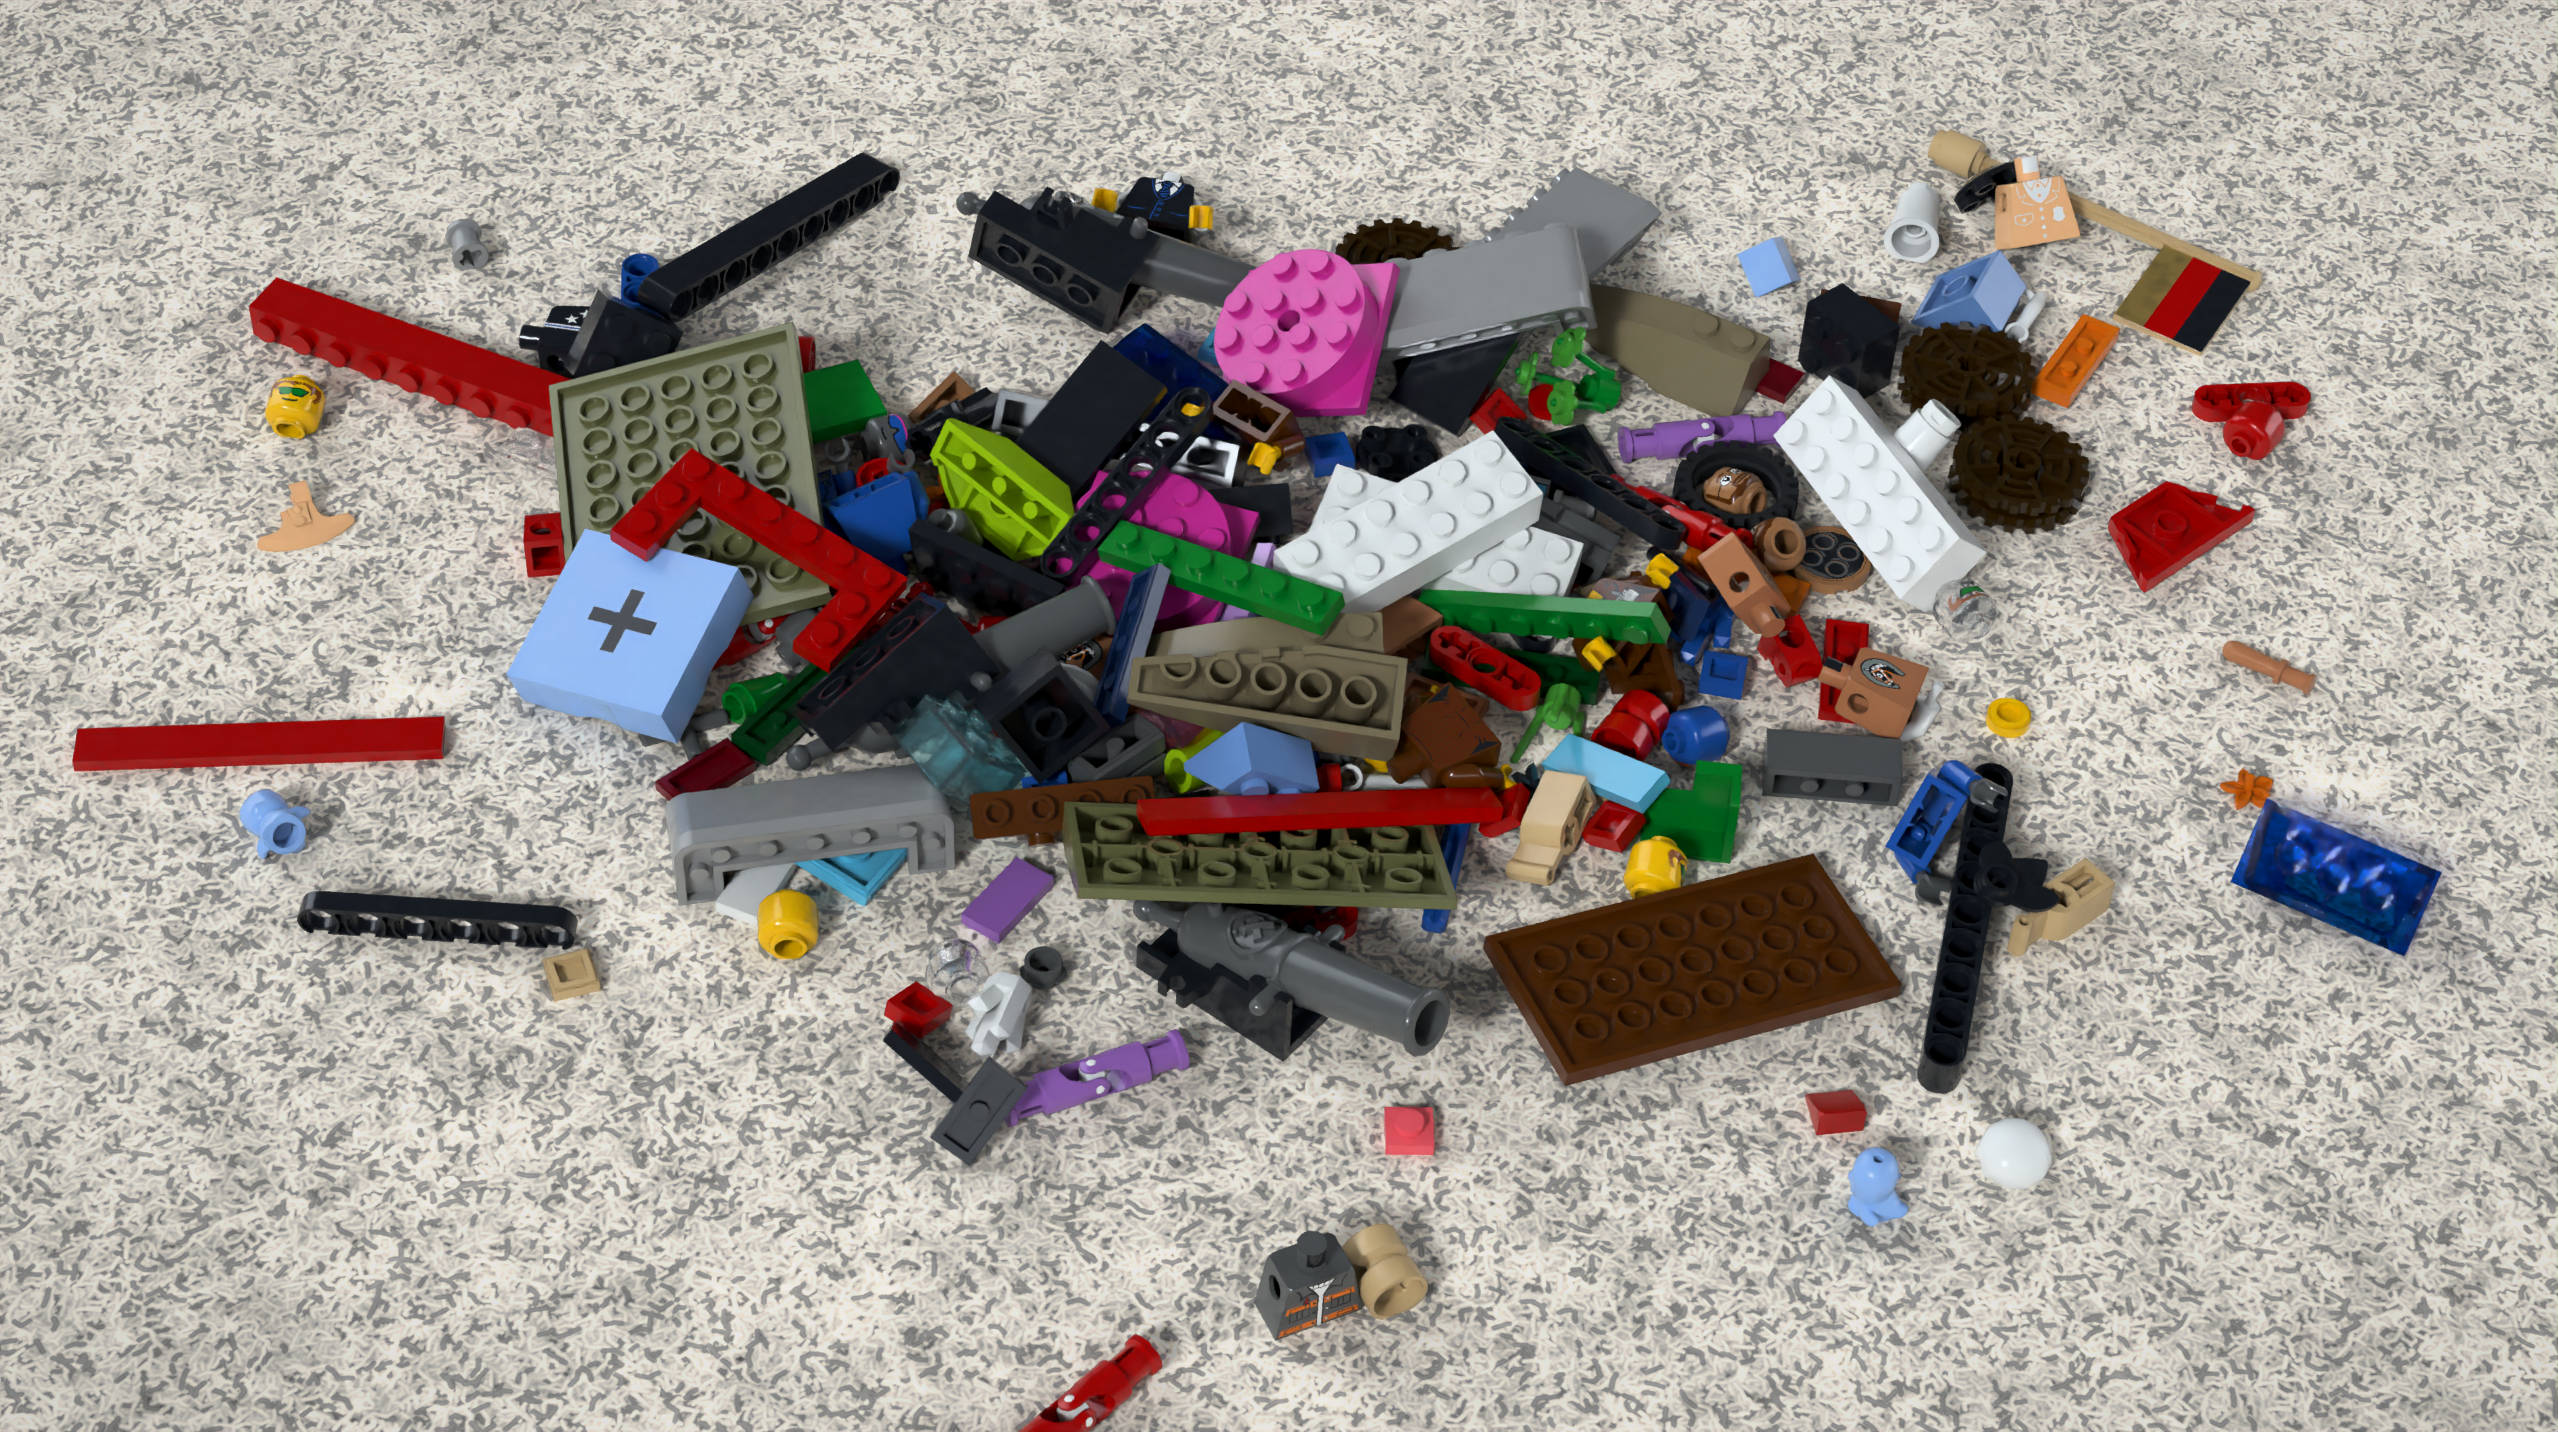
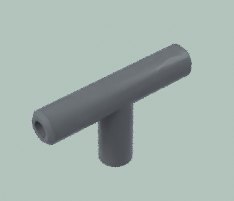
M724 708L691 717L680 738L688 760L704 752L697 733L728 725L729 717ZM639 733L640 741L644 747L666 742V740Z

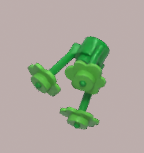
M1581 326L1575 330L1568 328L1559 334L1551 349V353L1554 355L1551 359L1553 366L1558 367L1560 365L1562 368H1567L1576 358L1596 372L1592 375L1586 374L1581 379L1580 384L1536 372L1538 352L1536 351L1529 355L1527 361L1521 360L1518 368L1515 369V383L1521 385L1519 391L1521 396L1528 395L1532 380L1553 385V391L1547 399V408L1549 413L1552 414L1551 419L1555 425H1571L1574 419L1573 410L1575 409L1592 410L1604 414L1616 406L1621 394L1620 381L1613 379L1616 371L1602 366L1582 352L1584 347L1582 341L1586 336V329ZM1575 392H1577L1578 396L1580 398H1583V400H1578L1577 397L1574 396Z

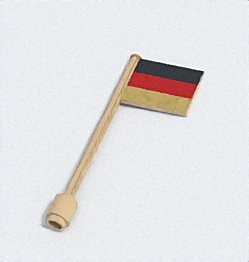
M1940 129L1934 136L1928 150V158L1935 160V165L1967 179H1970L1974 173L1977 174L1988 167L2001 164V162L1989 158V154L1985 152V143L1952 129L1948 132ZM2068 192L2074 213L2160 249V252L2114 313L2112 319L2114 321L2201 356L2247 291L2253 292L2257 290L2262 283L2263 275L2260 270H2257V272Z

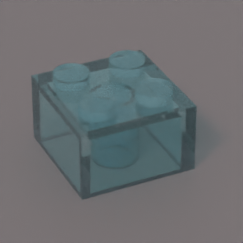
M926 694L914 709L916 715L909 721L906 719L898 728L899 730L893 734V737L941 792L967 803H970L969 798L974 793L1013 790L1019 784L1021 778H1024L1028 773L1003 740L992 732L993 728L988 724L980 711L974 709L971 713L967 712L960 704L950 698L941 701Z

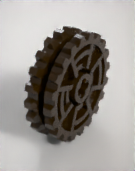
M1393 218L1392 223H1385L1382 219L1374 220V226L1368 227L1365 224L1357 226L1356 234L1348 232L1344 235L1343 244L1338 243L1335 254L1344 258L1351 265L1384 263L1393 258L1412 260L1423 257L1425 252L1433 249L1452 251L1460 248L1452 247L1453 239L1449 235L1441 237L1439 229L1434 226L1424 228L1421 227V221L1413 220L1410 224L1403 222L1402 218Z
M1960 321L1959 326H1952L1950 323L1945 322L1940 323L1939 329L1935 330L1929 326L1923 329L1922 336L1913 335L1910 338L1909 346L1905 345L1903 349L1897 389L1902 391L1901 401L1905 404H1911L1909 412L1912 414L1918 408L1922 409L1929 400L1936 399L1958 418L1961 426L1957 430L1967 434L1970 425L1976 423L1983 426L1985 418L1993 417L1997 421H2002L2004 415H2012L2015 420H2021L2023 411H2027L2029 406V398L2034 383L2035 366L2030 365L2032 357L2029 352H2021L2022 344L2017 340H2007V333L2001 330L1993 333L1989 331V326L1983 324L1976 328L1971 327L1969 322Z
M2004 415L2002 421L1989 417L1985 418L1983 426L1974 423L1969 426L1967 434L1961 433L1958 437L1952 457L1953 463L1949 469L1948 478L1951 479L1948 487L1950 492L1956 493L1955 502L1957 505L1968 507L1967 515L1971 518L1980 516L1985 519L1984 525L1990 528L1997 524L2003 526L2004 532L2013 533L2015 528L2022 529L2025 534H2034L2035 528H2041L2048 532L2054 529L2056 522L2061 525L2068 523L2070 514L2076 515L2080 510L2081 505L2079 502H2083L2085 487L2088 484L2090 471L2087 470L2089 465L2088 457L2081 456L2083 448L2079 443L2069 442L2070 435L2067 432L2061 431L2057 433L2052 430L2053 424L2044 422L2039 425L2034 423L2032 417L2027 416L2022 421L2015 420L2012 415Z

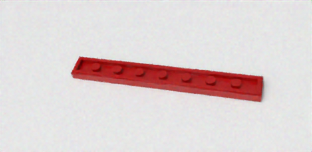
M443 716L77 728L72 763L74 771L443 759L446 725Z
M1488 786L1483 788H1427L1138 799L1136 815L1147 835L1168 836L1490 823L1502 821L1503 805Z

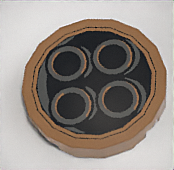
M1815 526L1802 530L1806 539V553L1801 563L1791 570L1793 578L1811 583L1810 590L1823 594H1837V591L1847 590L1848 593L1857 590L1867 582L1872 563L1846 529L1835 526Z

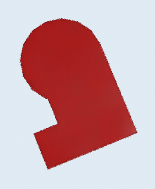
M561 513L525 515L523 543L528 578L560 575L565 567Z
M1800 614L1784 619L1785 627L1780 633L1787 631L1785 636L1779 637V634L1767 638L1761 635L1756 649L1764 660L1769 659L1776 675L1785 687H1792L1819 678L1822 670L1821 656Z

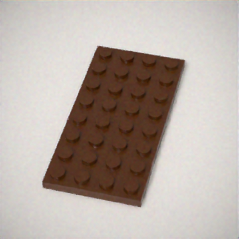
M1814 854L1485 936L1483 946L1484 952L1564 1086L1896 998L1902 986Z

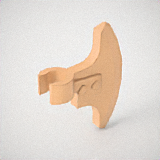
M305 480L289 484L288 487L291 491L290 499L294 507L280 513L282 520L281 528L277 532L259 537L257 548L264 551L282 552L316 546L345 532L355 523V519L349 513L330 517L320 514L312 501L311 493Z

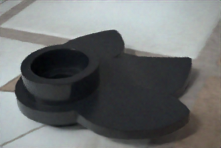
M2002 840L1991 842L1983 847L1978 857L1980 870L1976 873L1973 880V890L1979 899L1992 906L2005 907L2012 905L2032 913L2048 911L2058 904L2060 900L2058 895L2043 887L2047 876L2048 861L2034 858H2012L2010 850Z

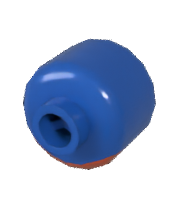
M1702 705L1682 709L1670 715L1667 729L1664 730L1662 735V743L1670 758L1678 765L1684 767L1696 766L1697 760L1713 762L1722 757L1730 740V729L1725 718L1713 707Z

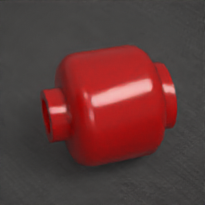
M2249 401L2240 406L2229 417L2223 427V439L2231 452L2236 456L2248 457L2253 460H2262L2278 446L2285 435V424L2278 410L2272 405L2261 401Z

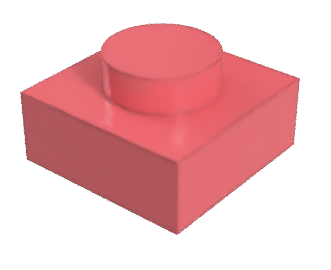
M1384 1107L1385 1155H1434L1433 1107Z

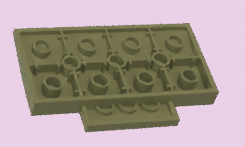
M1064 802L1062 839L1072 884L1077 897L1080 899L1457 910L1458 898L1433 825L1149 836L1136 815L1137 804Z

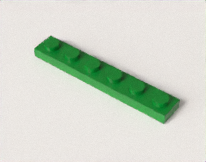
M1121 520L1097 549L1101 562L1134 573H1139L1160 563L1171 570L1167 582L1169 585L1323 636L1345 606L1344 597L1341 592Z
M1423 589L1418 600L1443 615L1442 626H1456L1463 630L1476 631L1482 634L1499 632L1513 633L1518 636L1543 635L1558 639L1572 637L1592 640L1602 636L1606 641H1630L1635 644H1666L1671 631L1658 605L1652 602Z

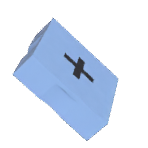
M585 529L506 675L524 701L577 717L604 719L618 725L622 729L678 744L705 692L707 680L713 666L729 646L754 595L738 567L660 548L645 562L612 542L610 535Z

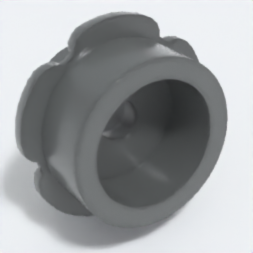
M1040 946L1031 949L1026 954L1024 966L1020 968V976L1027 983H1031L1033 988L1048 990L1053 987V984H1061L1064 981L1067 970L1063 967L1064 961L1057 950L1047 946Z

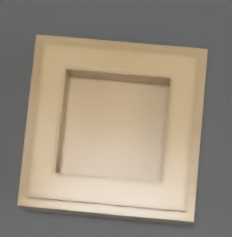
M589 948L542 959L554 1002L601 991L600 981Z

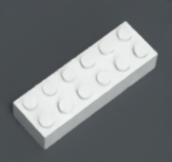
M1829 375L1773 435L1900 600L1924 612L1932 610L1987 553L1859 392Z
M1492 430L1274 551L1273 570L1341 592L1344 597L1345 606L1340 613L1377 612L1539 521L1543 492Z
M1337 464L1309 531L1396 483ZM1529 526L1409 594L1420 597L1423 589L1568 597L1579 570L1584 543ZM1538 635L1547 639L1552 638V636Z

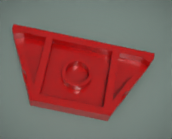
M2165 481L2111 516L2108 531L2140 590L2146 593L2253 521L2255 509L2243 504L2241 511L2216 504L2218 496L2205 492L2191 491L2185 486Z

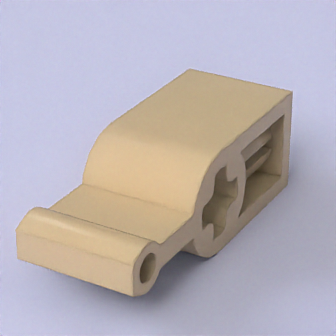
M1545 770L1523 816L1520 826L1519 846L1513 858L1509 860L1506 866L1505 873L1509 879L1545 886L1552 884L1555 878V871L1562 856L1570 855L1575 849L1597 802L1586 776Z
M2084 858L2043 886L2053 891L2060 898L2055 907L2044 912H2030L2027 915L2021 914L2016 916L2007 951L2015 957L2025 954L2028 946L2041 937L2051 941H2061L2068 938L2108 910L2116 882Z

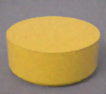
M2013 698L1996 699L1988 706L1986 724L1992 732L2006 738L2019 737L2029 729L2032 717L2031 711L2019 700Z

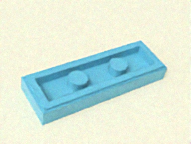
M1571 733L1560 742L1542 763L1544 770L1586 776L1594 794L1640 813H1644L1671 782L1664 770Z

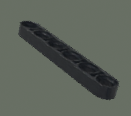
M1187 387L1173 397L1043 551L1040 557V566L1044 576L1065 585V588L1072 586L1082 577L1099 556L1097 549L1121 520L1129 521L1213 419L1214 410L1207 391L1200 387ZM1191 401H1198L1205 405L1204 410L1196 416H1188L1181 411L1183 406ZM1165 432H1172L1179 436L1178 441L1170 447L1158 446L1155 441L1159 435ZM1136 464H1149L1153 470L1147 477L1136 479L1129 475L1131 468ZM1111 495H1121L1126 498L1125 504L1120 509L1108 510L1103 507L1104 500ZM1093 526L1100 530L1098 536L1092 541L1082 542L1076 538V534L1083 527ZM1067 558L1073 562L1071 569L1065 573L1055 574L1049 570L1051 563L1056 559Z
M1509 416L1498 418L1494 432L1512 455L1648 543L1670 551L1679 549L1686 531V526L1681 521L1528 423Z
M312 891L307 893L302 899L297 917L299 926L308 933H313L314 930L329 931L328 934L348 936L373 933L375 937L407 939V936H420L425 941L454 942V939L469 940L468 943L501 945V942L516 943L515 946L533 948H547L548 945L563 946L562 949L564 950L569 949L573 945L578 925L576 915L570 910L558 906L331 891ZM311 910L323 911L330 914L331 917H319L312 913ZM357 914H370L378 919L366 920L365 918L360 917ZM407 916L416 917V918H419V919H421V920H423V921H425V922H424V923H412L411 921L405 919L404 917H407ZM451 920H463L470 923L471 926H459ZM497 923H510L517 926L518 929H505ZM544 926H557L564 929L565 932H552Z

